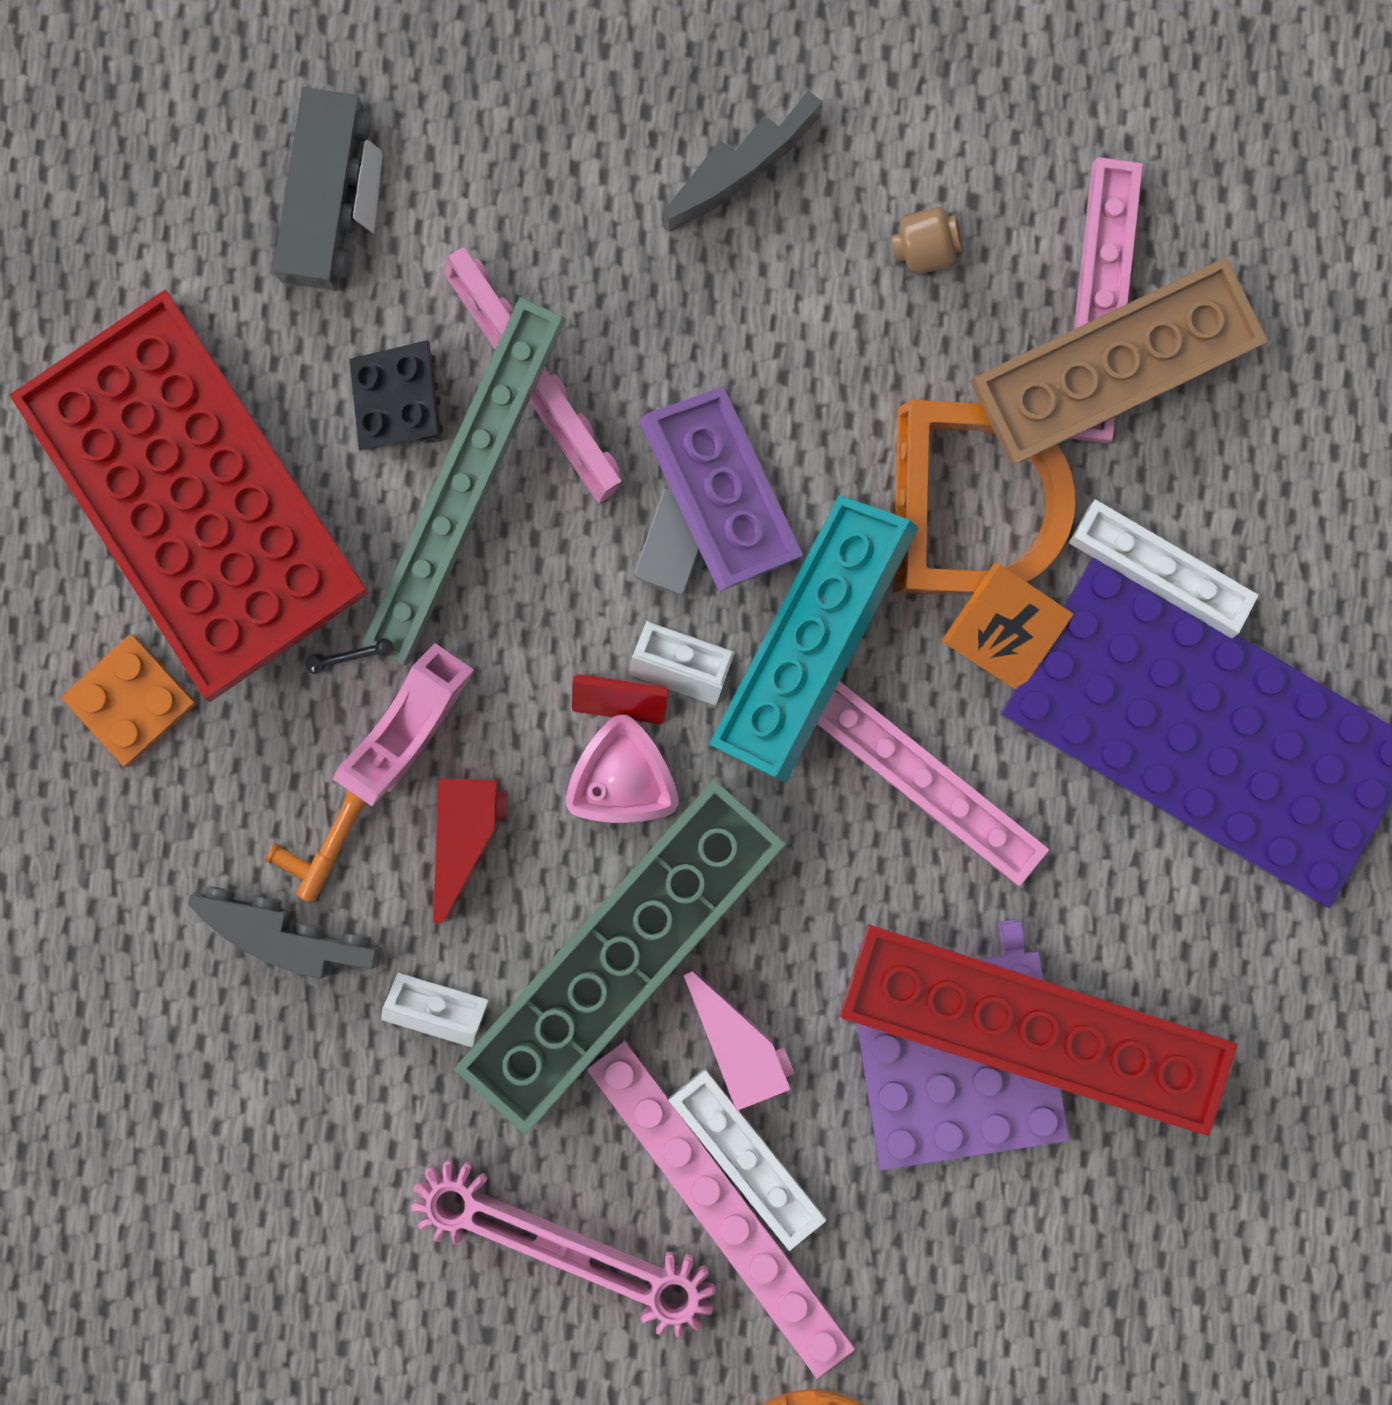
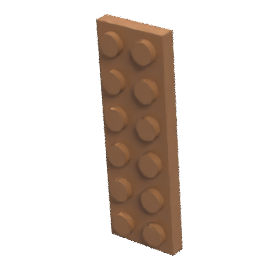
M1224 257L973 377L970 383L1012 467L1261 347L1268 340L1227 257Z

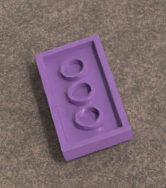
M724 386L647 413L639 420L719 592L785 566L804 556Z

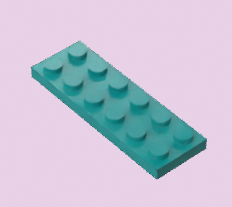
M841 495L838 496L709 745L784 783L787 782L919 529L917 525L909 519Z

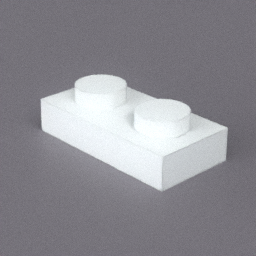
M397 973L383 1006L381 1020L473 1048L486 1013L488 1000Z

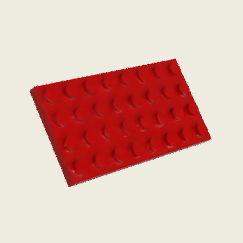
M166 289L9 395L205 700L212 702L370 594Z

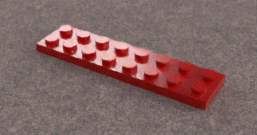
M871 924L867 925L839 1013V1017L1208 1137L1212 1130L1238 1046L1233 1041Z

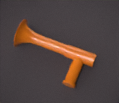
M347 790L342 809L311 864L281 848V845L277 843L272 846L265 861L269 864L273 863L302 879L296 895L305 901L315 903L336 863V857L356 818L367 803Z

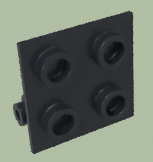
M425 340L349 359L359 451L420 438L421 442L425 443L440 440L439 432L443 431V425L439 424L437 404H440V397L435 396V391L439 389V385L435 382L433 363L436 362V357L431 354L430 341Z

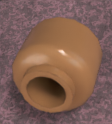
M941 207L906 214L900 221V233L892 235V245L896 261L898 263L906 261L909 270L914 274L950 268L956 263L957 254L962 253L964 250L957 216L949 217L948 212Z

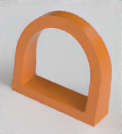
M911 399L898 407L895 515L911 520L919 529L893 577V593L973 595L988 571L930 569L926 566L929 429L983 431L995 434L981 403ZM1058 444L1030 457L1044 485L1046 498L1045 516L1041 530L1031 547L1015 562L1005 567L1026 582L1039 575L1054 561L1062 550L1073 523L1075 513L1074 482L1068 462Z

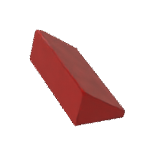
M576 674V676H573L571 707L574 712L612 718L616 715H628L635 721L662 725L665 721L669 690L664 686Z

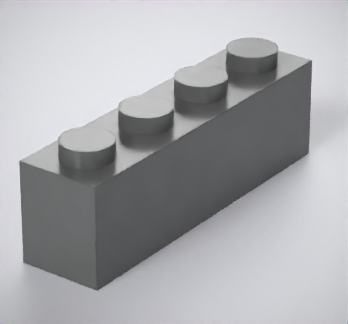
M302 87L273 265V273L281 283L337 291L338 279L345 278L347 275L349 252L343 249L345 234L346 232H353L356 221L353 218L355 204H351L353 186L358 187L362 158H358L360 141L368 140L371 124L370 113L365 112L358 95Z

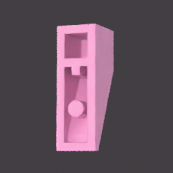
M693 968L684 971L686 983L736 1111L791 1090L786 1077L795 1073L785 1047L775 1050L772 1040Z

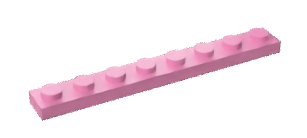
M624 1039L587 1067L588 1073L814 1376L818 1379L852 1353L855 1347L708 1149L668 1101L669 1097L628 1042Z

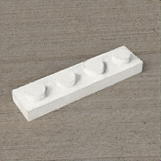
M1096 499L1089 505L1069 541V544L1230 638H1234L1239 634L1258 597V594Z
M706 1068L668 1098V1101L789 1251L827 1221L824 1214L740 1110L736 1111L733 1101Z

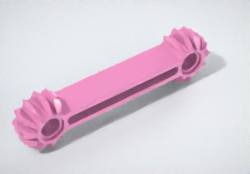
M446 1160L444 1162L443 1175L438 1169L431 1166L425 1172L429 1183L417 1182L414 1187V1192L424 1199H419L412 1204V1212L427 1213L418 1224V1227L421 1231L428 1229L432 1224L438 1227L433 1237V1240L436 1242L442 1240L446 1231H450L453 1244L461 1243L463 1228L648 1305L641 1313L640 1319L646 1324L658 1318L656 1333L659 1335H663L668 1324L674 1325L676 1337H683L684 1322L687 1321L691 1328L697 1331L702 1327V1321L697 1313L711 1315L713 1312V1304L705 1298L715 1294V1285L703 1282L708 1276V1268L705 1265L699 1266L692 1272L690 1271L693 1264L692 1255L686 1254L681 1266L675 1265L674 1253L666 1252V1267L660 1268L478 1192V1189L484 1185L488 1178L484 1173L479 1174L473 1180L468 1178L472 1170V1163L470 1162L464 1163L459 1174H456L453 1160ZM446 1191L459 1193L465 1201V1209L456 1213L446 1210L441 1202V1194ZM477 1211L484 1212L537 1235V1238L534 1239L480 1216ZM590 1259L599 1260L647 1280L650 1284L645 1285L596 1265L590 1262ZM677 1284L686 1289L688 1296L682 1303L670 1304L663 1299L661 1295L662 1290L668 1285Z

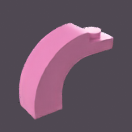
M434 643L412 666L387 712L365 740L338 767L333 780L371 806L386 791L391 792L420 756L447 717L474 669Z

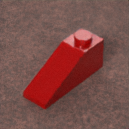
M438 778L433 923H444L449 920L499 828V819H507L508 790H500V781Z

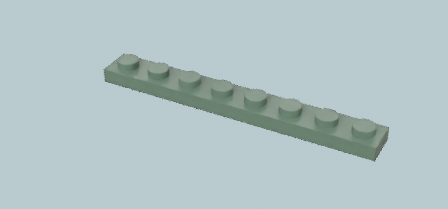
M519 297L362 645L369 647L376 645L380 639H389L394 645V650L388 658L402 665L409 664L567 320L566 318Z

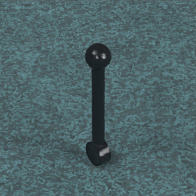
M383 638L378 640L376 645L323 657L321 654H313L306 659L305 666L310 673L317 674L328 665L376 654L381 657H388L392 654L394 645L389 639Z

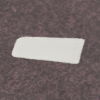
M366 140L353 218L374 234L382 152L371 141Z

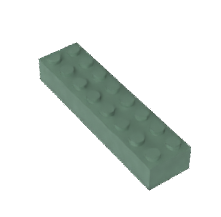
M714 779L453 1070L526 1135L780 852L786 843Z

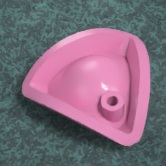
M616 715L596 733L574 769L566 794V806L571 814L600 822L631 823L659 819L673 814L679 805L676 786L665 760L644 729L628 715Z

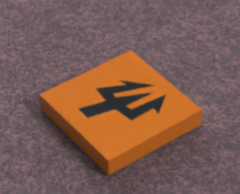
M995 562L942 639V642L1016 690L1018 686L1030 679L1074 614Z

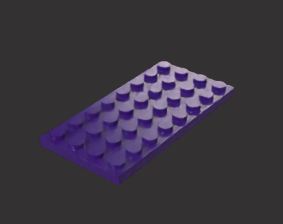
M1092 557L1063 606L1074 615L1030 679L1018 686L1016 690L1014 689L1000 716L1318 904L1331 908L1392 802V726L1238 635L1234 638L1228 637Z

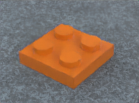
M129 634L60 697L123 767H129L198 704L134 634Z

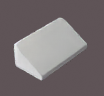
M646 621L634 651L628 675L716 705L735 652Z

